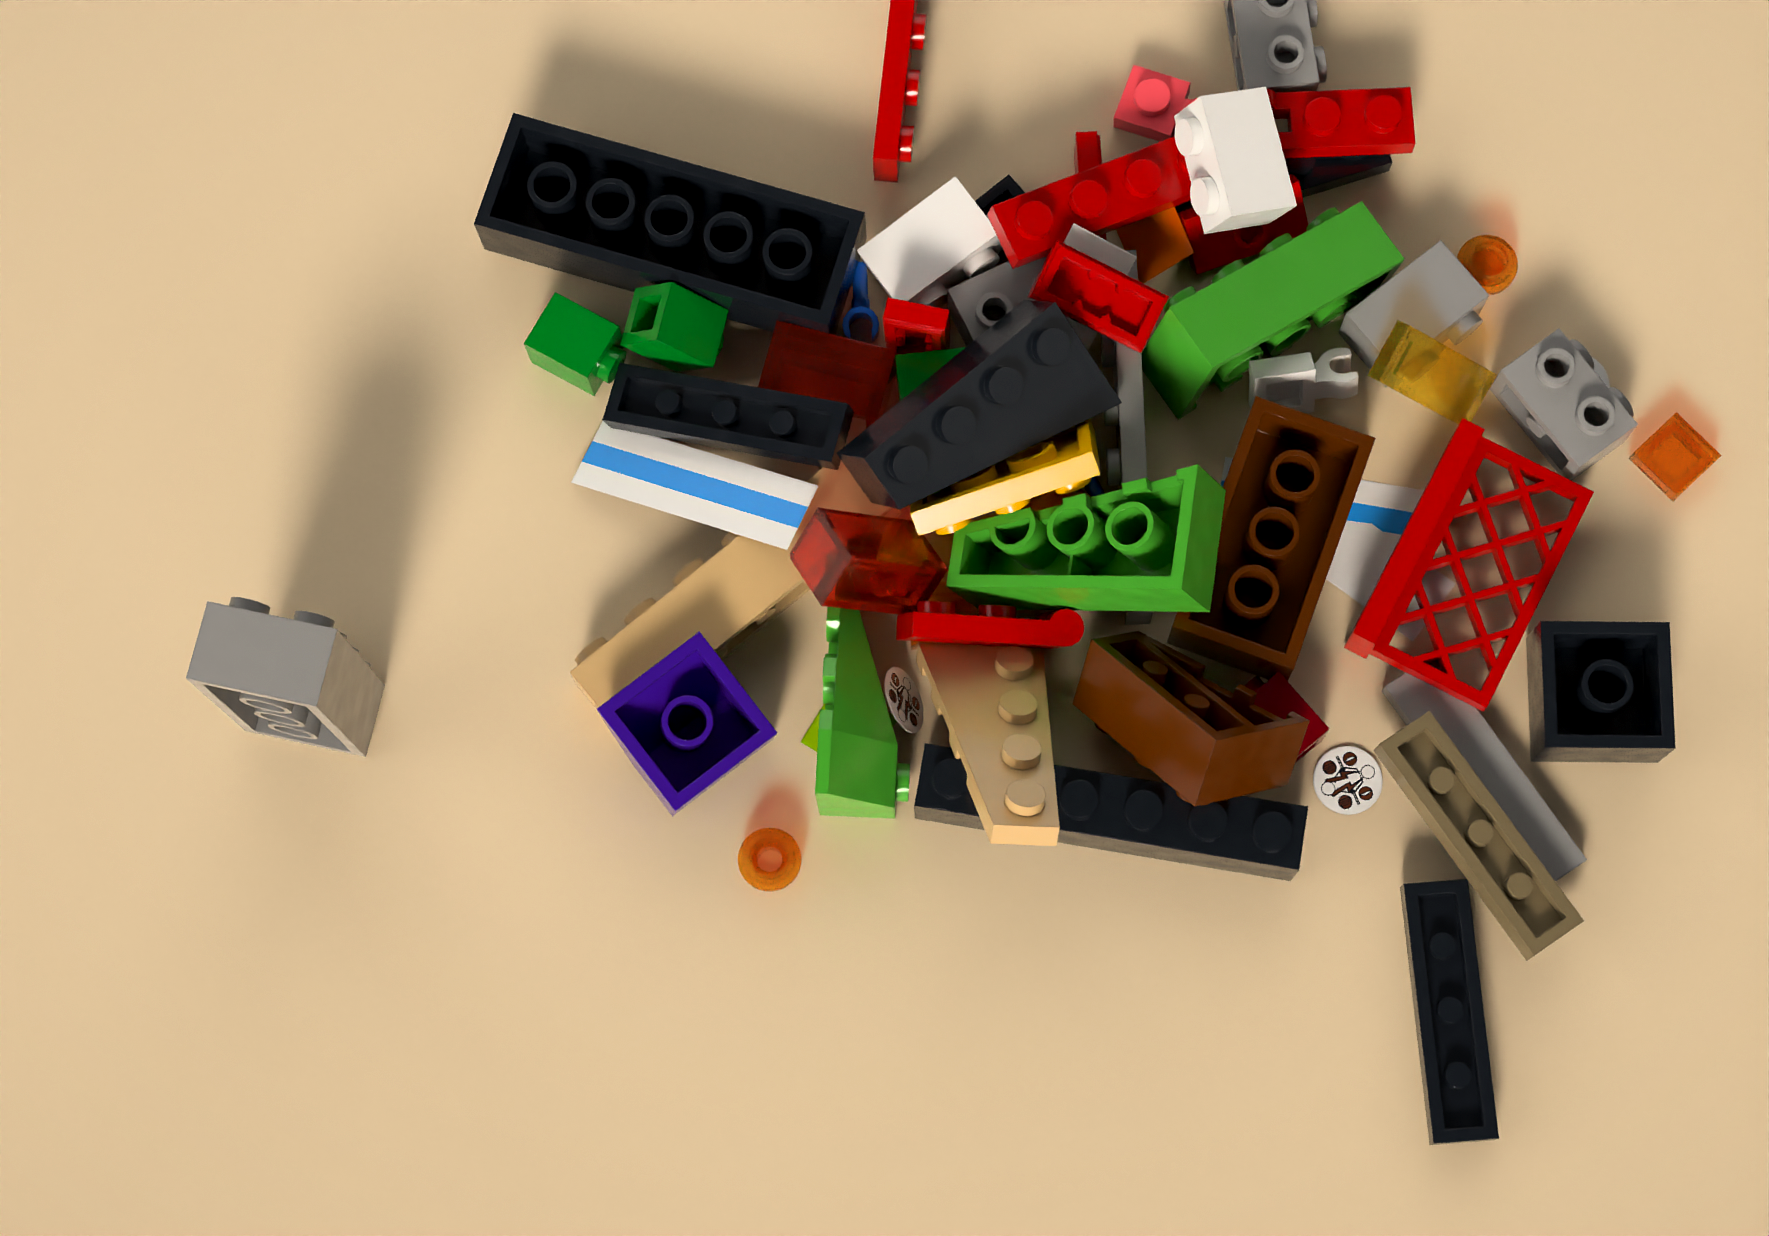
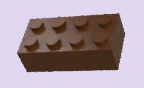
M1256 396L1223 485L1226 493L1210 612H1177L1167 643L1268 680L1277 672H1280L1288 681L1296 665L1376 438Z

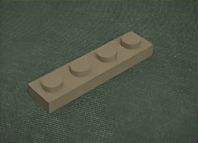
M1430 711L1381 742L1373 750L1526 961L1584 922L1578 911Z

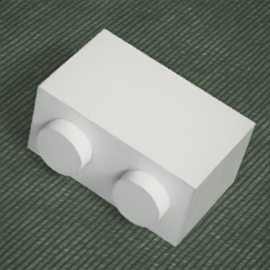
M1266 87L1203 95L1174 116L1176 123V146L1185 158L1191 181V204L1194 211L1200 216L1204 234L1269 224L1297 206Z
M956 176L857 249L868 269L890 298L941 308L947 302V289L958 285L967 277L971 279L994 268L1000 260L998 254L1003 251L989 219Z

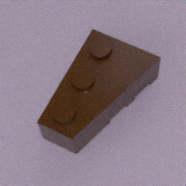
M1140 631L1091 639L1072 704L1090 718L1097 729L1110 735L1133 754L1135 760L1140 765L1152 770L1170 785L1179 798L1191 803L1193 806L1208 805L1212 802L1288 785L1310 720L1293 711L1287 714L1286 719L1266 711L1254 704L1257 692L1241 684L1235 687L1233 693L1203 677L1205 665Z

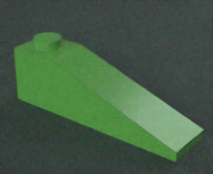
M831 556L826 622V641L829 642L828 654L826 653L824 657L822 675L825 710L820 709L815 783V796L819 814L825 816L895 819L896 801H909L910 764L898 763V744L844 556Z

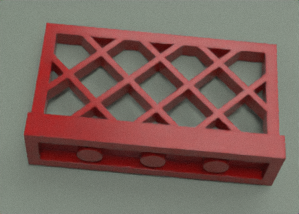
M1462 418L1433 471L1344 648L1365 659L1370 654L1484 712L1594 491L1483 437L1484 428ZM1486 458L1506 468L1515 490L1484 499L1476 477V472L1483 459ZM1523 477L1535 484L1526 486ZM1469 489L1473 502L1460 506ZM1550 490L1573 502L1565 520L1541 527L1530 496ZM1519 499L1530 530L1499 539L1488 508ZM1477 512L1488 543L1457 552L1449 526L1454 518ZM1558 533L1549 549L1545 536ZM1534 540L1542 566L1538 574L1514 580L1503 549ZM1442 541L1446 555L1433 559ZM1492 553L1503 584L1472 593L1461 561ZM1450 565L1461 597L1430 606L1422 579L1426 572ZM1532 586L1523 603L1518 590ZM1507 593L1516 619L1511 628L1487 635L1476 602ZM1415 595L1419 609L1405 613ZM1465 606L1476 638L1445 647L1434 615ZM1423 619L1434 651L1413 657L1389 644L1398 626ZM1505 640L1497 657H1495L1491 644ZM1480 647L1489 671L1480 690L1456 679L1449 656ZM1438 660L1442 671L1427 663Z

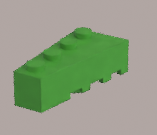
M1362 201L1341 213L1336 207L1326 210L1307 226V231L1294 239L1289 233L1283 234L1264 247L1259 254L1260 257L1247 265L1241 259L1236 260L1220 270L1211 280L1212 284L1198 292L1193 286L1187 287L1166 302L1163 308L1165 315L1141 353L1142 370L1178 420L1197 408L1196 401L1204 389L1215 383L1221 392L1242 379V374L1249 369V361L1261 359L1265 349L1271 358L1280 355L1291 348L1294 343L1310 330V320H1313L1320 329L1359 304L1391 279L1405 258Z
M1199 464L1177 469V475L1151 482L1147 478L1122 483V489L1093 497L1083 493L1063 498V504L1034 511L1029 507L1012 513L970 522L964 528L954 532L946 587L977 609L978 605L1014 606L1016 610L1070 609L1082 611L1210 612L1226 490Z

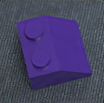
M700 631L597 708V712L633 766L672 817L767 745L777 735V731Z

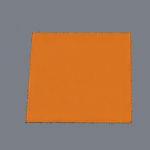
M1175 207L1116 229L1124 249L1136 250L1138 281L1146 283L1194 253Z

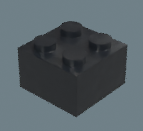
M1540 621L1526 638L1531 762L1658 763L1676 749L1670 622Z

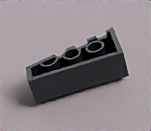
M1023 300L839 450L837 455L871 503L902 509L1107 411L1122 402L1056 302Z

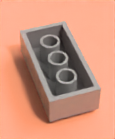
M231 597L229 606L207 601L186 676L189 682L245 731L366 757L385 685L370 668L371 664L361 658L359 650L352 647L346 640L347 636L338 629L333 628L334 620L307 611H295L293 619L269 614V606L241 597Z

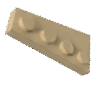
M918 642L916 663L921 675H927L932 687L930 697L937 714H943L950 731L949 744L956 759L961 758L967 772L966 785L990 843L1057 846L1060 826L1043 648Z

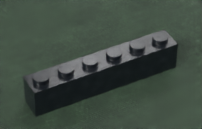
M925 743L914 804L915 819L985 830L966 785L967 772L961 758H955L951 747ZM1054 765L1060 826L1058 843L1291 881L1299 871L1308 806L1247 796L1225 799L1208 805L1193 806L1191 803L1179 798L1175 790L1167 783Z

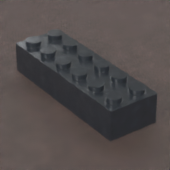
M513 113L474 222L485 250L634 292L635 288L673 282L729 310L727 315L729 320L830 349L860 260L857 249L863 246L867 239L865 212Z

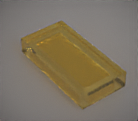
M1397 320L1367 376L1458 425L1462 418L1470 422L1473 420L1497 374L1414 327Z

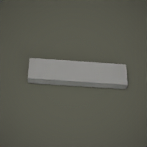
M1438 660L1427 663L1442 671ZM1404 673L1383 688V694L1406 726L1428 711L1432 713L1555 882L1587 860L1477 708L1408 673Z

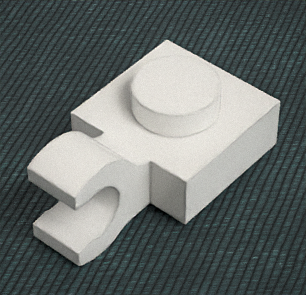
M1330 349L1324 352L1316 363L1313 361L1311 352L1249 361L1250 410L1256 396L1303 413L1314 412L1315 399H1345L1358 394L1359 376L1357 372H1348L1351 371L1350 349Z

